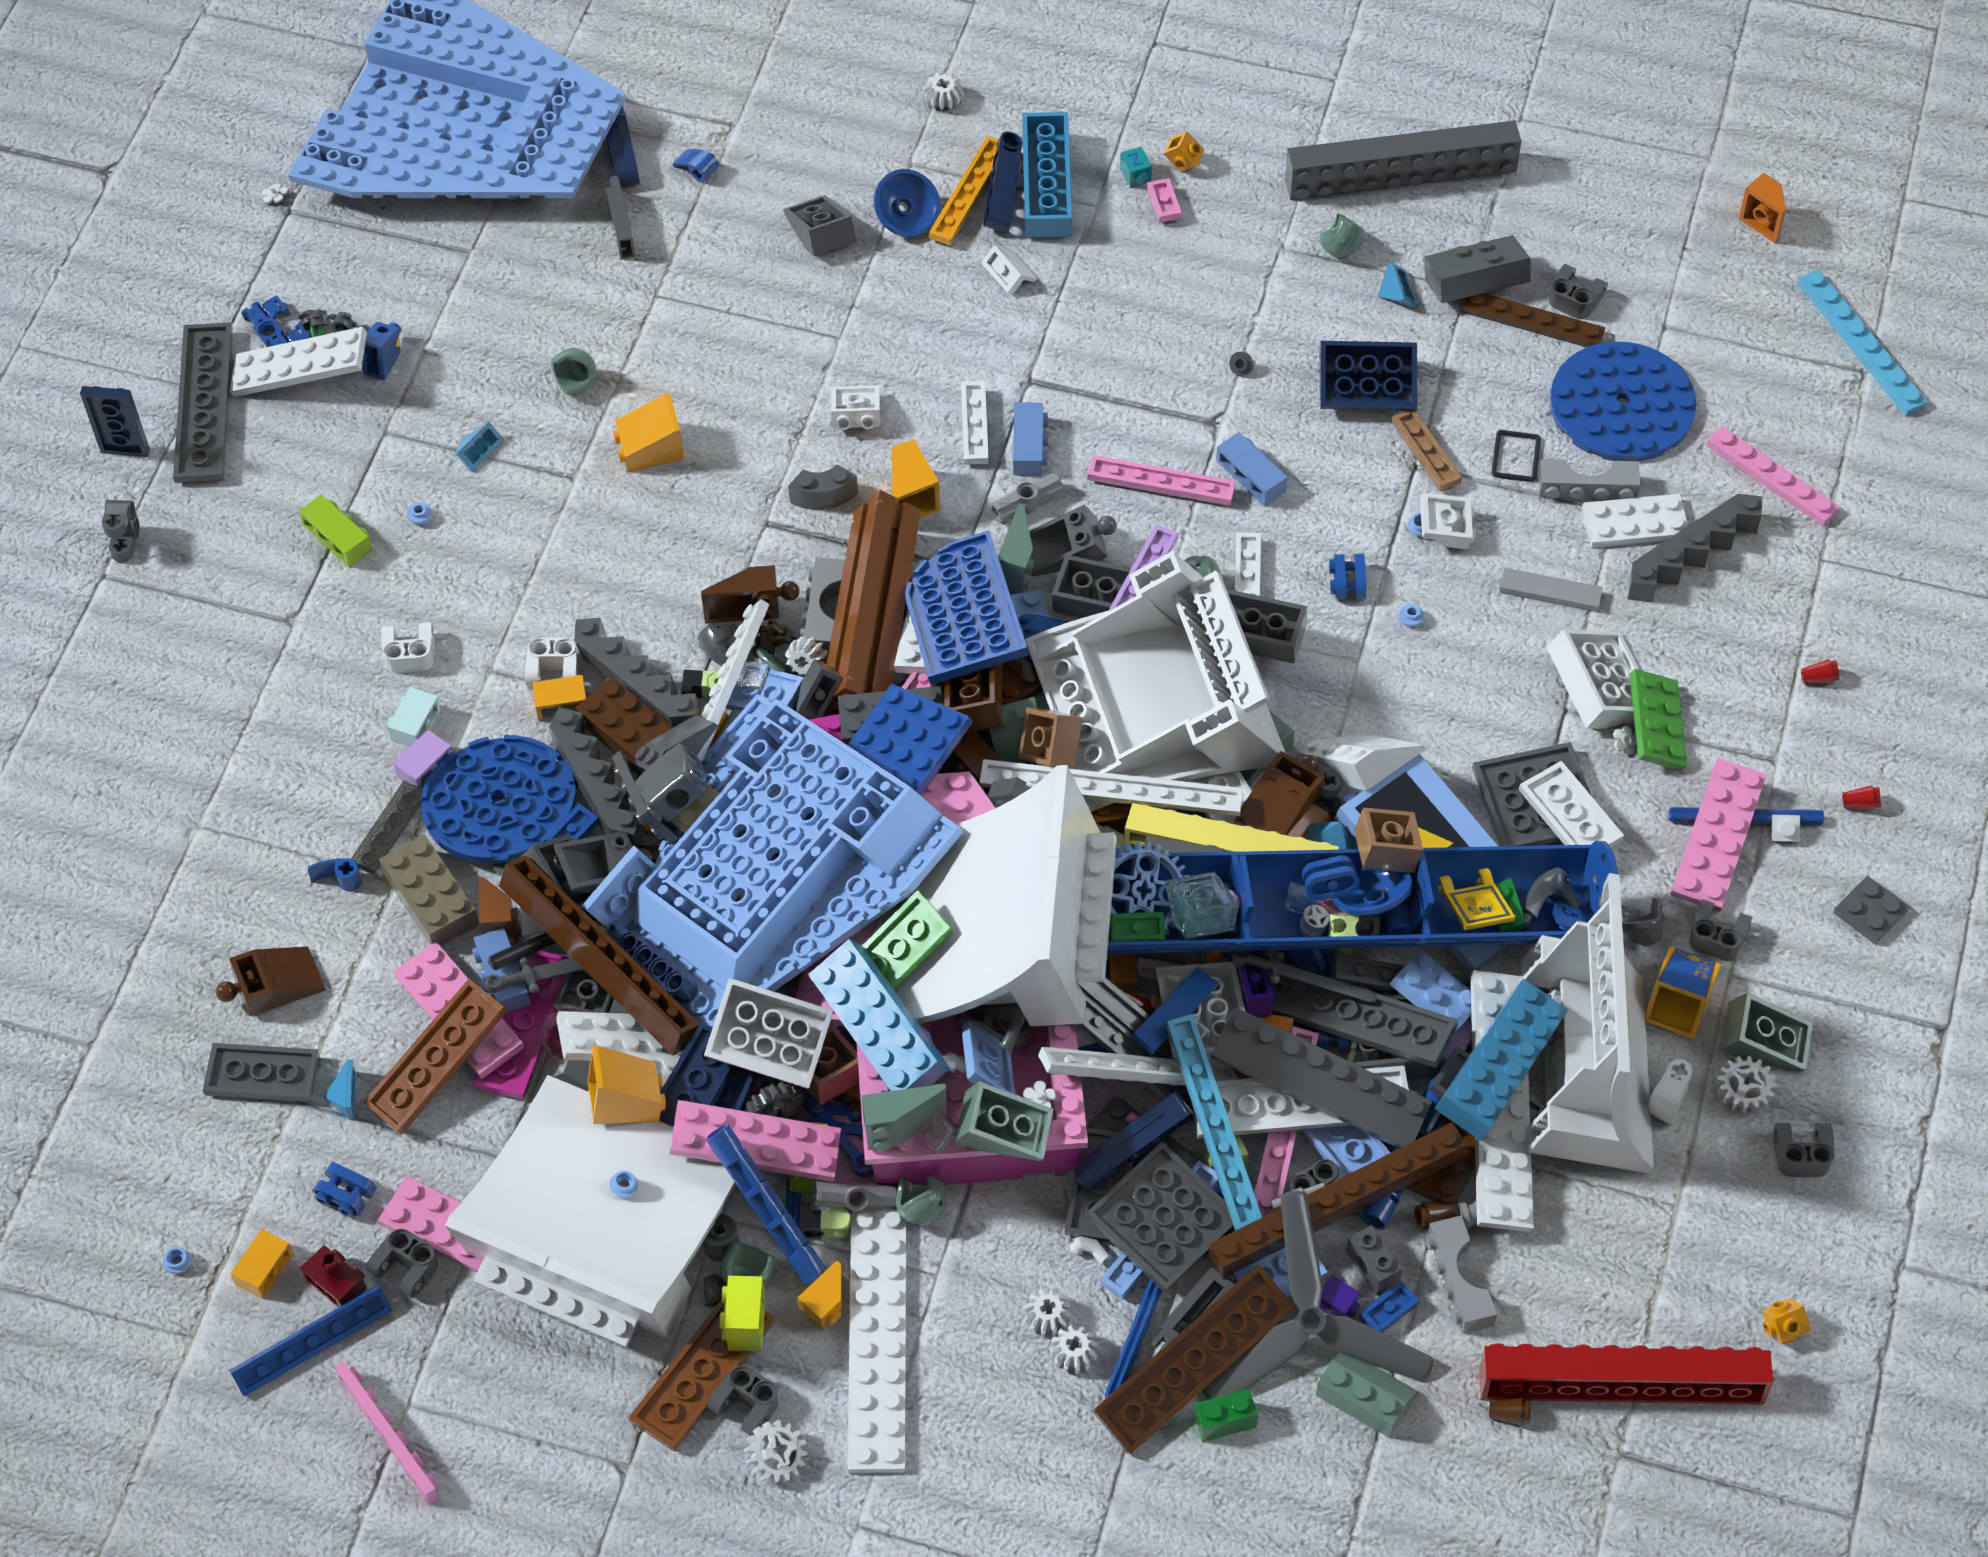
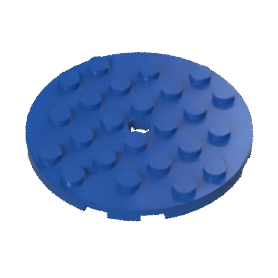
M1605 342L1578 351L1562 364L1552 383L1550 407L1552 416L1562 433L1565 432L1572 439V443L1587 453L1592 451L1603 455L1602 459L1611 461H1645L1663 455L1664 451L1673 446L1676 447L1687 436L1695 416L1696 396L1687 374L1675 361L1665 354L1641 344ZM1622 396V398L1626 399L1629 403L1621 404L1617 400L1620 399V397Z
M504 735V738L490 740L488 737L468 742V746L458 752L453 750L431 771L421 794V812L427 831L432 839L451 855L476 863H505L520 858L532 845L546 841L545 838L575 808L576 787L569 766L566 765L560 754L547 744L519 735ZM500 795L505 797L501 801L493 802L494 797H499Z

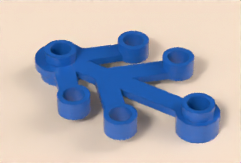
M812 1095L809 1096L805 1101L804 1108L812 1115L813 1122L820 1123L821 1120L823 1124L841 1128L839 1145L852 1160L854 1173L860 1177L871 1175L874 1171L872 1164L867 1165L868 1169H859V1166L865 1165V1155L859 1152L847 1136L863 1137V1126L838 1122L832 1117V1115L848 1116L849 1121L858 1123L862 1120V1114L852 1116L851 1113L855 1110L846 1105L831 1103L830 1100L820 1105L823 1107L822 1109L814 1110L813 1108L820 1104Z

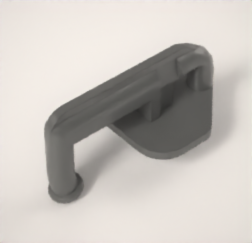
M986 1004L966 1010L963 1017H956L955 1024L957 1029L962 1031V1026L970 1020L1002 1041L998 1044L1007 1051L1012 1052L1026 1017L1017 1004ZM994 1020L1010 1022L1005 1037L991 1029Z

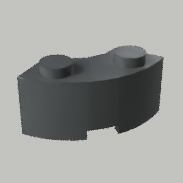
M838 464L824 472H809L803 469L788 485L790 503L811 510H818V507L833 505V507L840 506L858 494L857 475Z

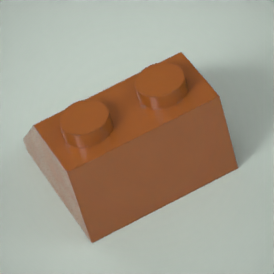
M479 877V924L482 935L504 927L509 943L513 946L517 944V937L522 936L518 908H513L511 898L486 878Z

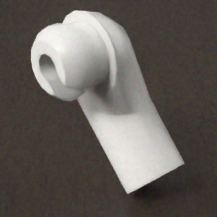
M1079 1236L1070 1245V1250L1074 1255L1081 1256L1084 1251L1089 1252L1101 1265H1105L1112 1257L1096 1239Z

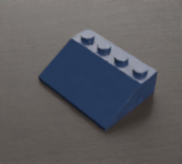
M1321 341L1319 349L1320 409L1417 411V342Z

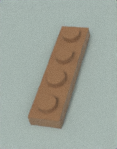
M1405 411L1392 416V424L1440 492L1461 483L1462 476L1416 411Z

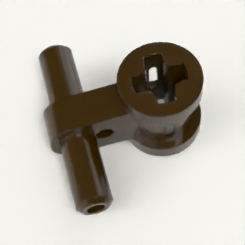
M770 619L767 622V626H760L754 640L755 645L752 648L753 656L760 659L756 652L758 648L774 656L775 647L785 643L790 645L798 638L793 635V631L786 625H781L775 619Z

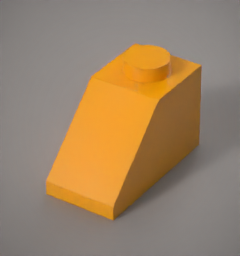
M838 1261L833 1263L797 1297L799 1309L822 1330L826 1326L836 1323L842 1314L841 1263Z

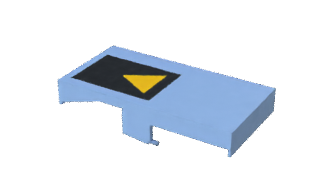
M1420 754L1369 790H1364L1357 796L1350 791L1345 793L1339 799L1344 800L1346 803L1339 808L1334 818L1335 821L1342 822L1347 830L1355 836L1354 830L1363 808L1414 812L1423 848L1498 846ZM1514 944L1446 947L1468 972L1467 977H1470L1474 970H1480Z

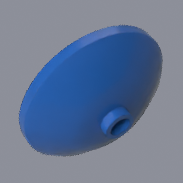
M898 169L888 173L880 180L874 192L873 203L878 219L890 232L901 237L914 238L924 235L931 230L941 212V201L936 187L926 176L914 170ZM899 205H902L905 211H901Z
M1361 868L1356 870L1360 881L1357 890L1351 894L1332 899L1334 905L1340 911L1349 915L1359 917L1380 915L1396 908L1408 897L1412 890L1411 876L1408 872Z

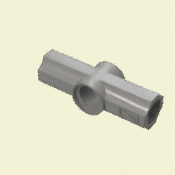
M1051 473L1033 483H1020L1016 491L990 503V509L996 521L1002 523L1014 517L1019 503L1024 505L1026 514L1033 513L1037 509L1038 504L1063 493L1064 487L1059 476Z
M815 1180L811 1189V1202L813 1205L845 1207L852 1211L893 1209L896 1207V1188L894 1186L861 1184L855 1180H847L845 1182ZM859 1191L858 1196L854 1200H849L852 1192Z

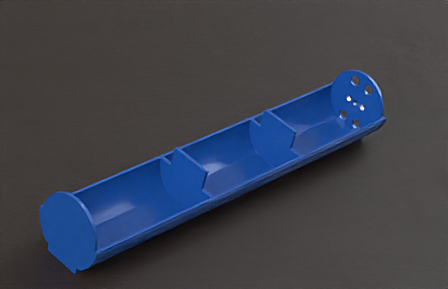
M1594 841L1590 845L1423 848V853L1414 873H1411L1413 891L1405 905L1408 906L1413 900L1417 890L1421 891L1425 914L1420 924L1410 934L1386 935L1383 915L1380 914L1378 936L1331 937L1328 936V923L1321 937H1305L1299 930V923L1304 910L1308 906L1314 905L1316 900L1311 899L1307 893L1295 889V886L1298 884L1305 886L1302 878L1303 868L1310 862L1344 855L1353 860L1356 870L1361 869L1363 866L1359 849L1170 853L1168 857L1170 860L1177 856L1179 857L1175 864L1177 867L1182 865L1186 867L1180 873L1182 876L1189 875L1190 878L1184 882L1218 876L1221 878L1222 883L1232 886V891L1239 897L1240 908L1236 916L1228 918L1237 921L1239 936L1236 939L1192 940L1185 934L1182 920L1175 921L1178 925L1176 929L1167 926L1169 934L1165 935V940L1110 942L1108 936L1107 954L1535 944L1542 935L1561 939L1568 932L1559 928V924L1556 923L1551 911L1554 902L1565 905L1569 904L1555 898H1547L1542 904L1537 919L1530 923L1526 931L1519 930L1501 933L1499 924L1464 930L1446 898L1440 895L1437 890L1438 886L1441 885L1439 877L1450 876L1454 890L1478 886L1477 878H1480L1478 870L1488 868L1495 884L1510 878L1512 879L1521 907H1523L1534 881L1544 872L1558 867L1569 875L1574 893L1582 903L1579 909L1586 920L1585 923H1588L1601 907L1603 886L1609 873L1618 875L1617 864L1611 847L1605 841ZM1141 858L1139 862L1141 869L1150 871V861L1146 858ZM1132 859L1121 863L1115 869L1114 874L1130 876ZM1160 864L1158 880L1173 882L1167 869ZM1113 880L1112 893L1119 894L1121 885ZM1143 885L1136 889V892L1141 893V897L1147 894V891L1143 890ZM1164 889L1162 896L1166 902L1170 903L1168 890ZM1111 900V905L1117 914H1124L1126 903ZM1154 907L1153 912H1164V917L1170 911V909ZM1218 913L1214 914L1215 918H1221Z

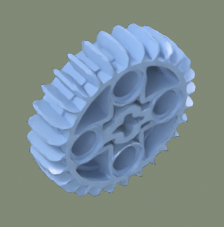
M1140 841L1135 842L1134 849H1132L1130 843H1126L1124 845L1125 852L1120 847H1117L1114 871L1124 861L1132 859L1130 876L1114 874L1113 880L1120 883L1121 891L1119 894L1112 893V901L1125 902V913H1133L1134 911L1149 913L1153 912L1154 907L1170 909L1164 917L1165 935L1169 934L1167 926L1176 929L1178 925L1173 919L1171 904L1164 900L1162 893L1164 889H1167V885L1183 883L1190 878L1189 875L1182 876L1180 873L1186 868L1185 865L1177 867L1175 864L1179 860L1178 856L1170 860L1168 857L1171 850L1168 849L1163 854L1160 853L1162 846L1160 844L1152 850L1151 842L1149 841L1145 843L1144 848H1142ZM1141 858H1146L1150 861V871L1141 869L1139 864ZM1160 864L1167 869L1173 882L1158 880ZM1143 885V890L1147 891V894L1141 897V893L1136 892V889ZM1185 891L1184 893H1176L1177 899L1190 897L1185 895ZM1183 902L1178 903V906L1181 907L1179 909L1189 908ZM1111 905L1110 914H1117ZM1174 907L1176 915V913H1179L1178 907Z

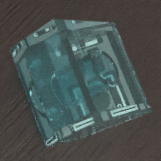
M1215 872L1166 880L1165 885L1173 923L1185 939L1234 930L1239 904Z

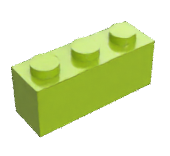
M321 494L299 510L302 525L348 567H351L372 551L369 533L363 527L359 528L356 526L349 514L346 513L344 515L332 499L328 500Z

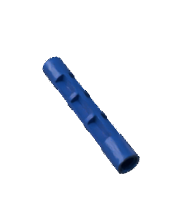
M1438 1073L1433 1074L1422 1096L1431 1100L1432 1103L1415 1141L1434 1132L1442 1116L1439 1111L1434 1109L1441 1098L1428 1090ZM1405 1187L1366 1206L1361 1215L1362 1220L1367 1225H1372L1375 1229H1385L1400 1201Z
M728 1123L711 1132L705 1140L773 1237L803 1284L806 1285L818 1279L827 1270L826 1266L815 1250L810 1247L809 1241L805 1238L747 1150L742 1147L741 1141Z

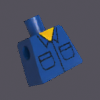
M376 322L367 331L362 361L363 375L386 380L401 351L399 338L401 327L397 323L391 322L388 325Z

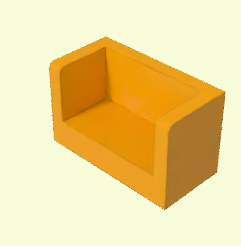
M583 675L532 682L538 720H543L542 709L580 704L586 699Z
M261 1229L230 1273L235 1285L264 1299L294 1255L289 1242Z

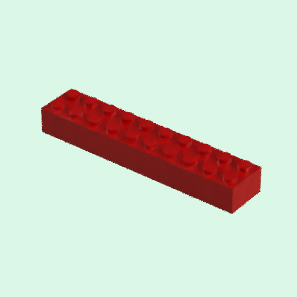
M1494 1343L1484 1346L1479 1366L1480 1400H1506L1523 1397L1524 1400L1764 1405L1774 1383L1771 1350H1762L1758 1347H1750L1746 1350L1720 1347L1716 1350L1705 1349L1701 1346H1694L1689 1349H1677L1674 1346L1651 1349L1643 1345L1632 1348H1619L1616 1345L1591 1348V1346L1584 1344L1575 1347H1562L1559 1344L1534 1347L1532 1344L1505 1346L1501 1343Z

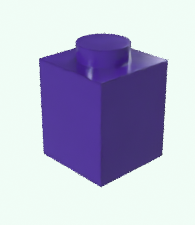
M1331 1275L1323 1286L1320 1309L1327 1315L1347 1316L1353 1319L1361 1306L1358 1303L1360 1292Z

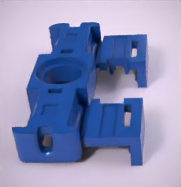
M277 295L263 303V307H261L259 302H254L251 304L252 308L249 310L245 308L241 312L245 321L249 319L253 323L256 335L266 347L311 338L300 323L294 326V330L291 332L286 331L284 334L274 319L277 318L276 315L279 313H284L287 316L291 314ZM267 329H275L272 335H263Z

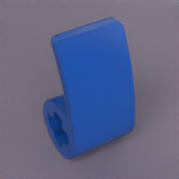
M699 149L685 150L672 163L673 166H688L691 175L699 182H705L720 166L718 159L712 153Z
M330 859L308 866L311 882L336 875L340 888L348 892L358 889L362 882L358 865L353 859Z
M1417 890L1416 895L1408 906L1400 904L1396 908L1382 914L1386 935H1408L1420 924L1425 914L1421 891Z

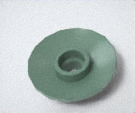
M761 648L756 650L766 668L796 675L794 672L791 673L792 670L767 651Z

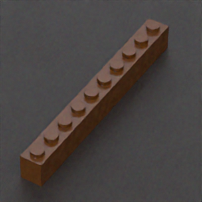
M526 855L506 863L499 887L672 1056L684 1051L700 1023Z
M1453 1122L1308 1194L1307 1201L1313 1233L1464 1158L1466 1143ZM1280 1208L1210 1243L1209 1256L1222 1279L1285 1248L1282 1209Z

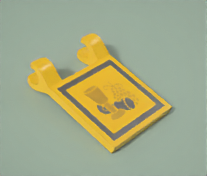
M1488 868L1478 870L1480 878H1477L1478 886L1454 890L1450 876L1439 877L1441 885L1438 886L1437 890L1440 895L1446 898L1464 930L1515 921V915L1496 887Z

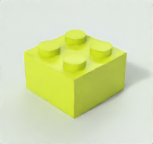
M728 1276V1286L722 1287L724 1312L720 1313V1329H722V1341H727L728 1351L762 1352L766 1302L762 1276Z

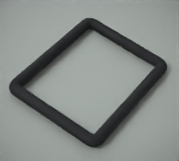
M1498 430L1495 439L1492 475L1501 478L1535 481L1541 437L1538 434ZM1501 435L1536 439L1532 477L1496 472Z

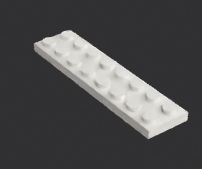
M1405 1066L1366 1069L1409 1090ZM1254 1078L1216 1081L1234 1135L1350 1126V1124ZM1193 1107L1197 1139L1204 1138Z

